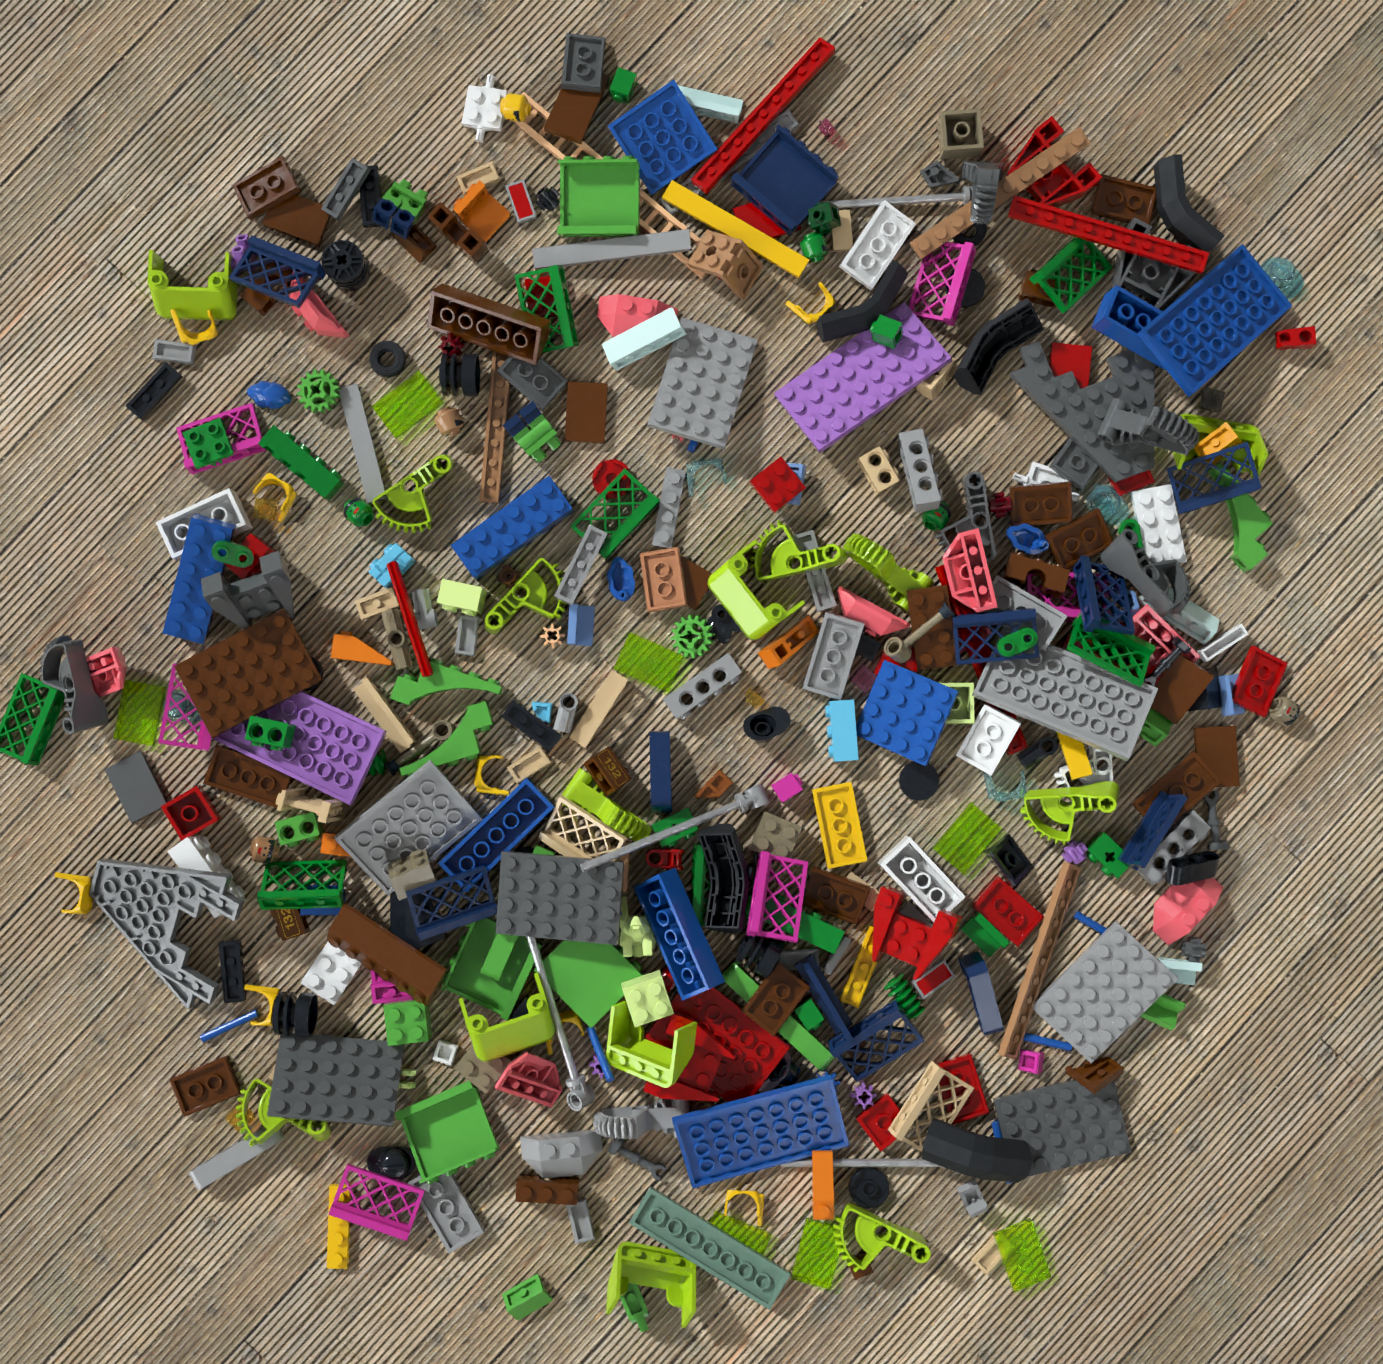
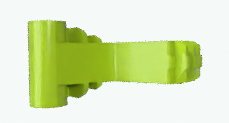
M448 454L436 456L375 497L372 503L379 512L376 518L379 519L383 516L382 524H386L389 520V528H393L394 524H397L396 531H400L401 527L404 526L405 533L409 531V527L412 528V533H416V527L418 526L420 532L424 531V525L431 529L432 525L430 522H432L433 518L424 488L453 469L455 465L453 457ZM442 460L447 461L446 467L441 466ZM408 480L415 482L416 487L414 491L406 489L405 484ZM386 495L389 501L400 510L415 512L424 509L427 521L420 523L398 521L389 516L377 501Z
M777 520L778 527L770 524L772 530L764 529L767 535L765 537L761 534L758 536L762 541L756 544L758 546L757 550H751V552L756 553L755 557H750V560L755 561V564H750L749 567L755 569L756 578L759 581L766 582L808 571L842 565L847 560V552L835 544H828L824 547L802 552L790 528L785 524L783 525L781 520ZM784 530L789 539L779 544L772 554L770 563L772 575L763 577L761 571L763 552L769 541ZM795 559L800 560V566L797 569L792 567V562Z
M852 534L843 546L850 558L884 583L893 603L907 614H909L906 590L932 587L934 581L922 572H915L912 569L905 570V567H899L893 554L863 535Z
M539 558L486 615L484 626L487 632L490 634L500 632L521 607H525L546 618L553 619L555 617L560 620L562 616L557 612L564 613L565 608L560 605H567V603L558 599L557 607L553 614L543 610L542 608L547 598V588L541 576L534 571L542 563L552 573L557 587H559L563 577L559 578L563 571H555L559 565L556 563L551 566L544 558ZM519 588L524 589L526 596L519 598L516 596L515 591ZM491 620H496L497 625L495 626L494 624V626H492L490 624Z
M579 767L562 793L564 797L588 813L597 815L603 823L633 841L650 836L652 829L648 823L606 797L590 773Z
M1104 781L1079 787L1029 790L1024 796L1025 806L1021 808L1020 812L1025 814L1024 820H1030L1028 827L1035 826L1033 829L1034 833L1041 832L1040 838L1046 835L1048 836V842L1053 838L1055 839V844H1058L1060 840L1063 841L1065 846L1071 838L1076 812L1101 810L1102 812L1110 813L1114 811L1117 806L1120 788L1113 781ZM1069 797L1072 802H1065L1062 798ZM1040 799L1042 809L1046 815L1058 823L1069 825L1068 832L1056 830L1042 822L1033 811L1030 800Z
M254 1079L247 1091L241 1089L240 1093L245 1096L238 1097L237 1099L238 1102L242 1103V1105L236 1106L238 1111H242L236 1114L237 1119H242L237 1122V1126H244L241 1128L240 1133L246 1134L244 1136L245 1141L251 1139L249 1142L251 1147L257 1143L263 1144L286 1123H291L320 1142L330 1137L331 1128L326 1121L268 1117L267 1112L272 1087L261 1080ZM260 1085L267 1090L259 1102L258 1115L262 1125L267 1130L256 1138L249 1127L247 1110L253 1092Z
M846 1203L842 1214L834 1216V1219L837 1221V1223H833V1228L836 1229L833 1232V1236L837 1238L834 1241L835 1245L839 1246L837 1248L838 1253H843L841 1257L842 1260H847V1266L850 1267L854 1264V1272H857L860 1268L864 1270L885 1246H889L912 1257L917 1263H925L930 1259L931 1253L923 1235L916 1231L894 1224L852 1203ZM849 1211L859 1214L855 1223V1237L859 1246L867 1253L862 1260H858L849 1251L844 1242L843 1227ZM880 1226L887 1228L883 1234H878L876 1230Z

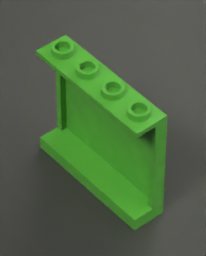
M567 156L564 157V160H558L560 165V226H557V234L560 237H629L639 235L640 162L634 156H623V159H615L613 156H604L603 159L585 156L583 160H576L575 157Z
M487 917L467 924L466 927L469 930L466 936L462 935L458 943L460 947L458 954L454 953L449 962V965H452L449 973L446 972L441 990L447 989L500 1014L501 1018L508 1020L534 966V960L526 936H518L499 981L481 974L482 966L497 935L496 921ZM536 940L540 952L544 943Z
M563 940L543 960L550 987L590 1028L611 1009L612 1005L616 1004L624 996L621 983L644 974L642 972L643 967L636 960L632 962L628 957H623V948L621 946L618 948L616 945Z
M470 1081L395 1112L397 1120L402 1122L422 1178L419 1181L420 1184L426 1182L427 1185L439 1181L438 1176L444 1173L446 1177L458 1172V1167L464 1165L465 1169L477 1164V1159L483 1157L485 1161L496 1156L495 1152L500 1150L478 1088Z

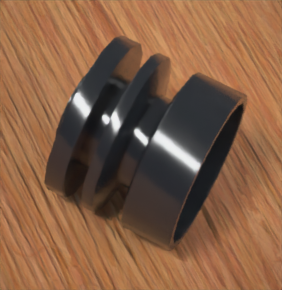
M346 240L332 242L326 247L322 254L321 263L325 273L336 287L343 291L352 292L366 285L370 278L371 269L368 260L356 244Z
M442 354L439 366V382L443 396H450L451 390L453 396H458L460 387H462L465 397L479 396L480 361L478 354H464L461 363H459L457 354H453L451 360L449 354Z
M745 934L738 947L735 962L740 964L746 957L744 967L748 968L752 962H755L754 973L766 979L779 959L786 941L769 938L766 941L763 936H749Z
M279 992L276 996L272 1015L274 1034L282 1035V1032H284L286 1036H289L295 1029L297 1036L311 1037L314 1034L318 1018V998L316 993H300L297 999L294 992L289 994L287 992Z

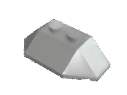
M595 1129L520 1136L522 1158L542 1178L584 1175L603 1150L602 1136L597 1134Z

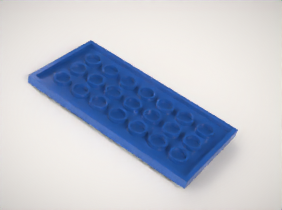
M1242 244L1137 334L1189 397L1292 307V304Z
M831 1074L672 1117L692 1188L812 1156V1150H836L849 1146Z

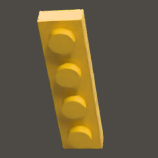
M331 1184L329 1186V1211L339 1184ZM347 1190L341 1193L339 1201L350 1202V1191ZM328 1215L327 1269H347L349 1267L350 1222Z

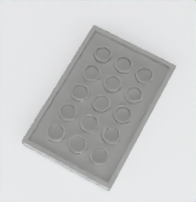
M682 317L680 323L687 335L675 340L647 427L725 449L758 340Z
M430 759L334 837L339 845L389 896L394 892L388 871V864L392 860L399 857H407L416 850L422 851L426 849L432 861L483 819Z
M1115 921L1037 998L1033 1010L1092 1063L1178 980V977L1118 921Z

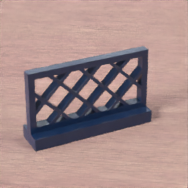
M251 235L247 241L249 248L229 278L231 281L300 308L317 280H323L326 273L320 262ZM253 254L259 256L260 260L249 263V259ZM271 262L277 264V267L266 270L265 264ZM259 266L263 267V272L252 274L251 269ZM292 269L295 274L283 277L282 271ZM249 271L250 276L245 278L238 277L241 272ZM279 272L280 279L269 280V275ZM304 276L311 277L308 282L300 283L299 278ZM266 277L267 283L255 284V280ZM297 280V286L286 287V282ZM283 284L284 290L278 292L272 290V287ZM300 291L301 294L297 300L290 298V293Z
M1248 442L1184 462L1181 469L1187 471V474L1182 483L1174 479L1172 471L1177 470L1176 465L1166 468L1179 514L1188 513L1263 489ZM1245 448L1247 453L1243 463L1232 458L1236 450ZM1229 452H1232L1231 455H1230V457L1227 456V455H1225V454H1226V453H1229ZM1222 455L1228 458L1223 469L1212 465L1215 457ZM1231 460L1241 465L1236 476L1225 471ZM1247 460H1249L1250 466L1246 465ZM1202 462L1208 465L1202 476L1192 472L1196 463ZM1191 465L1189 470L1184 468L1186 466ZM1244 466L1252 470L1253 479L1245 481L1238 478ZM1210 467L1221 471L1216 482L1204 478ZM1190 473L1201 478L1195 489L1184 484ZM1223 473L1234 478L1228 487L1218 484ZM1203 480L1214 484L1209 493L1204 494L1198 491ZM1236 480L1241 481L1240 483L1234 484ZM1183 486L1193 491L1189 499L1181 501L1179 492ZM1216 486H1218V487L1221 488V489H1218V490H1215V491H1214V489H1215ZM1195 493L1201 494L1199 496L1194 497Z
M1082 555L1073 566L1084 631L1092 633L1096 628L1133 635L1135 628L1124 577L1109 570L1104 564L1090 562L1089 556ZM1092 569L1096 570L1100 574V576L1097 577L1092 572ZM1108 573L1116 574L1117 580L1111 577ZM1102 577L1111 584L1109 587L1100 580ZM1095 583L1104 591L1100 593L1095 588ZM1115 587L1120 592V596H1118L1111 588ZM1107 593L1114 601L1110 602L1104 594ZM1098 599L1107 606L1105 609L1098 604ZM1118 603L1124 611L1121 612L1114 604ZM1110 609L1118 617L1113 618L1107 610ZM1101 615L1110 623L1101 622ZM1121 619L1126 623L1127 627L1122 626L1117 620Z
M1025 608L952 615L956 665L1039 658L1038 640L1034 645V653L1025 654L1020 652L1021 654L1011 657L1001 655L998 649L987 642L994 633H997L1001 638L1004 637L997 631L1002 624H1009L1014 628L1010 632L1013 633L1018 630V627L1023 622L1031 621L1032 629L1037 633L1036 609ZM987 625L993 631L986 639H983L976 632L981 626ZM966 627L972 634L964 642L958 637L957 628ZM974 634L983 641L976 651L967 644ZM1028 634L1027 636H1026V635L1024 636V637H1025V638H1024V641H1025V642H1026V640H1028V641L1031 640V639H1029V637H1030L1029 634ZM985 644L994 650L991 656L986 658L978 653ZM964 646H967L974 652L969 659L960 660V651Z
M1159 791L1118 860L1136 871L1139 868H1145L1186 802L1187 797L1183 794L1168 795L1163 791Z
M485 865L405 891L415 925L414 928L420 941L497 914V905L495 904ZM482 872L483 879L479 885L471 882L474 874ZM459 879L465 882L460 892L451 888L454 881ZM469 884L477 888L472 898L463 894ZM439 886L445 888L440 899L431 895L434 888ZM482 890L488 894L489 900L479 902L476 898ZM449 891L457 894L453 904L444 901ZM418 893L425 895L421 905L413 902L412 895ZM429 897L438 901L433 911L424 908ZM461 897L470 900L467 907L463 909L456 907ZM441 904L450 907L448 913L443 916L437 914ZM422 910L431 914L427 921L419 924L418 916Z
M810 954L796 962L794 965L804 982L810 986V992L835 1034L842 1031L847 1041L853 1039L847 1029L853 1023L813 955Z
M894 1000L850 1027L848 1030L853 1037L850 1041H847L844 1034L841 1033L828 1042L830 1053L834 1058H838L855 1081L858 1082L925 1040L903 1012L898 1001ZM902 1018L905 1022L904 1027L893 1026L894 1021ZM880 1030L888 1031L886 1038L876 1037V1033ZM891 1032H901V1040L890 1039ZM906 1033L914 1034L917 1037L913 1041H904ZM863 1040L871 1041L870 1048L859 1047V1043ZM874 1042L885 1043L884 1050L873 1049ZM896 1044L899 1045V1048L895 1052L887 1051L888 1045ZM854 1051L853 1059L844 1058L842 1053ZM857 1052L868 1053L867 1061L856 1059ZM872 1054L882 1055L880 1061H870ZM855 1064L864 1065L865 1070L857 1074L854 1066Z

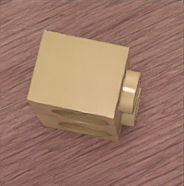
M952 358L949 364L917 385V392L933 401L956 372V359Z
M880 446L859 457L857 460L876 496L900 481L898 479L900 477L899 472L895 467H891L888 453L885 449L882 450ZM870 458H878L880 461V465H872L870 463ZM886 474L890 479L889 483L881 482L880 475Z

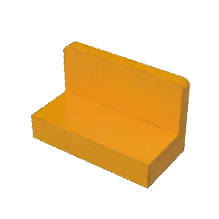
M1225 422L1195 445L1193 449L1199 457L1242 444L1243 442L1229 424ZM1220 455L1215 457L1212 465L1217 463L1224 456Z

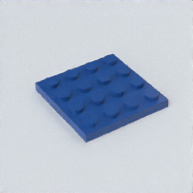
M674 79L608 125L625 155L634 156L640 162V178L651 196L718 150Z
M884 660L857 722V736L919 764L928 766L959 691Z

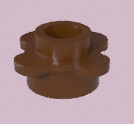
M504 565L503 570L497 576V581L503 582L508 588H513L515 581L520 578L521 574L519 571L511 569L510 565Z

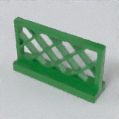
M1073 237L1029 279L1033 285L1036 283L1040 284L1063 314L1113 267L1093 242ZM1085 244L1090 250V255L1084 254ZM1072 257L1079 258V266L1072 265ZM1084 259L1090 260L1091 269L1084 267ZM1096 262H1100L1104 268L1103 271L1096 270ZM1060 268L1067 269V277L1060 276ZM1072 270L1079 271V279L1072 278ZM1084 272L1091 274V282L1084 281ZM1048 279L1055 280V288L1050 287L1047 283ZM1060 281L1067 282V291L1060 289ZM1072 283L1079 284V293L1073 292ZM1061 295H1067L1068 304L1066 306L1061 301Z
M553 265L548 268L514 275L522 311L537 315L535 312L540 304L549 309L544 318L548 319L552 312L558 315L559 321L554 327L550 324V328L553 331L548 337L542 353L579 346L563 265ZM549 272L550 282L546 287L538 280L543 273ZM528 277L533 280L528 291L522 287L521 278ZM536 284L545 289L540 298L531 293ZM547 292L554 295L555 301L551 307L543 302ZM529 296L538 301L532 311L526 307V300ZM556 332L562 336V345H555L551 342Z
M624 468L570 527L583 538L585 532H581L576 527L581 521H590V525L593 526L592 520H604V532L612 535L608 539L606 536L605 542L598 553L604 560H607L660 503V500ZM624 475L631 480V488H620L619 481ZM620 491H632V502H620ZM634 491H643L648 497L643 502H634ZM608 492H617L618 503H606V494ZM620 505H632V514L621 517ZM595 506H604V517H592V509ZM606 506H618V517H606ZM607 520H618L619 527L616 531H607Z
M1080 612L1073 621V630L1066 650L1141 687L1150 656L1155 650V645L1135 635L1096 628L1092 633L1084 631ZM1101 618V622H1103V623H1110V622H1108V621H1106V620H1104V619ZM1091 639L1095 647H1090L1086 640ZM1099 640L1102 641V642H1104V643H1106V644L1101 645L1100 642H1099ZM1080 641L1084 649L1076 647L1074 643ZM1104 649H1110L1113 656L1108 657ZM1117 649L1123 652L1124 654H1119ZM1098 651L1102 658L1096 657L1093 652ZM1123 658H1128L1131 665L1126 666ZM1116 660L1121 668L1115 667L1111 661ZM1129 670H1135L1139 677L1133 676Z
M21 673L0 724V743L2 738L7 736L10 745L6 747L0 746V752L21 760L20 762L25 764L39 765L63 707L64 692L43 684L42 680ZM26 679L31 682L33 689L25 692L23 687ZM45 687L50 689L47 697L42 699L39 690ZM35 693L38 702L30 705L27 696ZM23 699L25 708L18 711L16 703L18 700ZM39 706L41 712L38 717L34 718L32 708ZM27 711L30 720L22 724L20 714ZM15 717L18 726L10 729L8 725L9 720ZM32 724L33 732L27 737L24 727ZM19 730L22 739L15 742L12 733ZM24 743L26 748L23 756L18 753L16 747Z
M693 843L690 903L700 925L705 926L703 913L707 910L708 902L704 899V893L711 887V883L705 878V875L709 868H706V859L701 844Z
M347 860L285 861L266 864L261 891H258L257 901L261 910L342 907L344 903L343 890L348 864ZM314 867H320L322 870L314 876L309 872ZM334 867H341V870L335 875L330 872ZM294 868L302 870L295 876L289 873ZM271 869L281 870V872H279L274 877L270 875ZM307 874L310 879L301 884L298 879ZM324 874L331 877L323 884L318 880ZM287 875L290 879L281 885L278 880ZM334 881L338 884V889L327 888ZM314 882L319 886L315 890L306 889ZM293 883L299 886L296 890H286ZM272 884H276L279 887L275 891H267V888Z

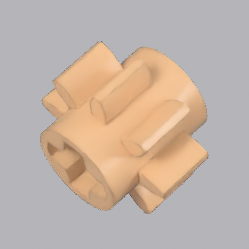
M551 623V628L543 627L546 632L545 635H540V637L546 639L544 642L545 646L550 643L552 648L555 649V644L563 645L560 640L566 637V635L560 634L561 626L555 629L554 624ZM550 632H557V640L551 639L549 641L550 636L548 634Z

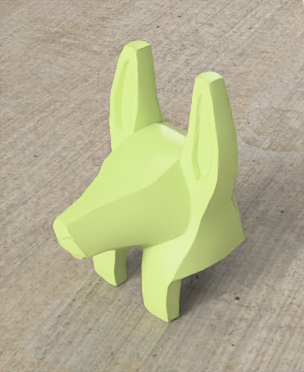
M622 897L619 945L623 948V957L634 956L640 958L651 956L652 948L656 944V938L644 913V915L636 914L630 916L627 897Z

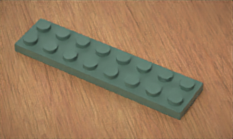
M652 1186L649 1187L629 1221V1224L768 1310L771 1309L791 1275L787 1269Z

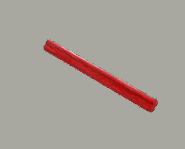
M392 561L387 563V569L423 677H429L433 675V670L398 562Z

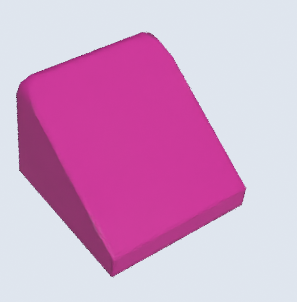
M1020 1049L1018 1070L1035 1074L1042 1073L1044 1052Z

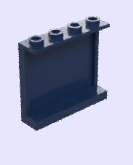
M778 124L776 132L739 174L736 172L731 177V186L791 236L809 216L808 209L815 207L817 203H820L837 184L839 176L833 167L826 166L822 162L818 154H812L804 142L801 140L797 141L790 130L785 127L782 128Z

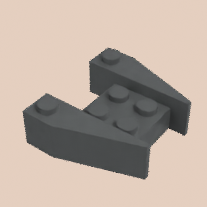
M1134 217L1126 228L1149 234L1152 226ZM1118 250L1111 289L1116 285L1120 287L1123 285L1154 301L1152 306L1159 309L1196 272Z
M279 551L259 558L261 573L229 584L221 572L202 578L203 597L210 607L243 629L253 625V618L283 607L291 618H295L288 566Z

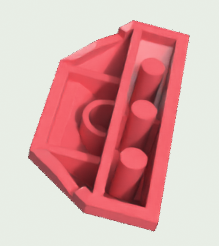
M303 277L299 278L301 284L306 283ZM296 279L291 281V287L298 285ZM313 290L310 291L300 308L291 307L298 317L303 315L306 319L303 323L311 332L315 330L318 335L342 338L350 336ZM300 291L290 293V298L297 300L301 294Z
M628 295L602 296L599 299L597 318L614 338L672 306L659 300ZM672 307V308L674 309V311H675L676 316H677V314H678V309Z
M979 528L958 533L942 557L952 597L976 612L997 608Z
M839 586L836 590L844 617L865 623L863 627L866 629L865 633L875 638L876 635L881 637L909 628L911 625L909 622L842 586Z
M1148 604L1132 617L1135 628L1133 635L1155 645V650L1149 659V662L1155 667L1160 664L1159 661L1162 658L1165 659L1176 648L1172 643L1176 636L1191 648L1187 654L1182 653L1185 657L1193 662L1201 657Z
M112 647L86 658L92 686L99 697L124 689L127 665L120 647Z
M1214 878L1179 886L1171 885L1154 903L1153 932L1167 945L1187 935L1217 904L1223 886Z
M528 1052L510 1062L495 1085L497 1090L551 1108L563 1091L556 1064Z

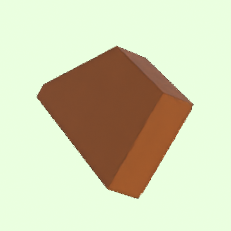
M719 769L694 797L720 798L733 782Z

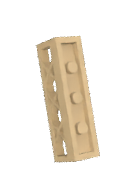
M611 670L569 738L582 747L587 748L629 680Z
M365 677L361 680L362 683L353 690L380 727L387 731L386 735L400 754H402L418 741L374 681L369 677Z

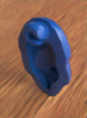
M260 381L247 389L248 396L254 400L257 406L262 408L278 409L291 402V395L288 393V390L279 383Z
M1023 523L1018 526H1011L1006 530V536L1011 541L1013 547L1027 554H1040L1049 548V542L1045 539L1043 532L1029 524Z
M616 557L613 559L611 567L607 572L609 589L616 599L627 601L635 590L633 569L624 559Z

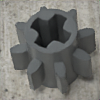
M1188 937V941L1182 942V956L1187 957L1186 960L1189 962H1200V958H1205L1206 944L1201 943L1200 938Z

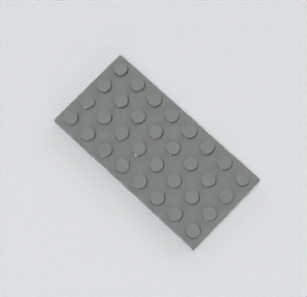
M1003 627L1000 634L1006 636L1011 631ZM1000 636L998 637V640H997V642H996V644H995V646H994V648H996V649H997V643H998V641L1001 639ZM1006 643L1004 648L1005 650H1010L1012 646ZM1051 644L1046 651L1038 647L1039 658L987 662L973 692V697L1125 761H1128L1158 691V688L1144 682L1141 687H1138L1078 655ZM1034 646L1022 652L1025 654L1034 653Z

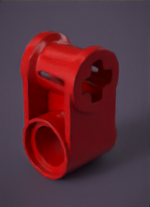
M651 848L646 852L645 859L650 867L683 870L681 861L684 849ZM653 852L660 855V860L657 863L649 861V855Z

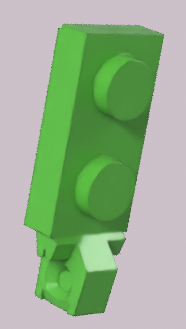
M629 1283L627 1292L620 1296L629 1321L632 1324L637 1322L642 1333L648 1330L645 1318L649 1316L648 1309L638 1285Z

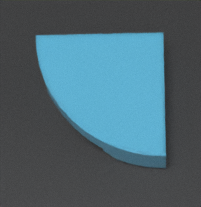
M532 702V708L536 716L544 722L551 723L553 703Z

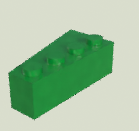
M273 425L258 444L270 452L278 461L286 465L289 470L322 497L330 501L344 485V482L340 480L342 476L333 468L331 471L324 466L327 463L320 457L313 458L309 454L311 450L303 443L300 446L295 443L296 438L288 431L283 433Z

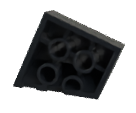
M395 891L390 894L391 933L415 949L448 937L447 932L420 941L414 928L415 925L407 898L398 900ZM421 893L412 895L413 902L421 905L425 895ZM429 897L424 908L433 911L437 904L436 900ZM422 910L418 916L419 924L427 921L431 914Z

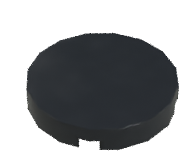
M971 268L960 308L976 305L984 295L985 281L982 275L975 269ZM953 271L948 278L953 276L955 271ZM945 285L946 294L949 292L947 285Z
M915 761L910 762L900 771L898 778L899 788L910 799L917 801L926 800L933 796L938 789V773L929 763L928 766H924Z
M862 1167L852 1174L849 1180V1192L852 1200L858 1206L865 1209L876 1208L886 1201L889 1195V1183L881 1170L875 1167Z

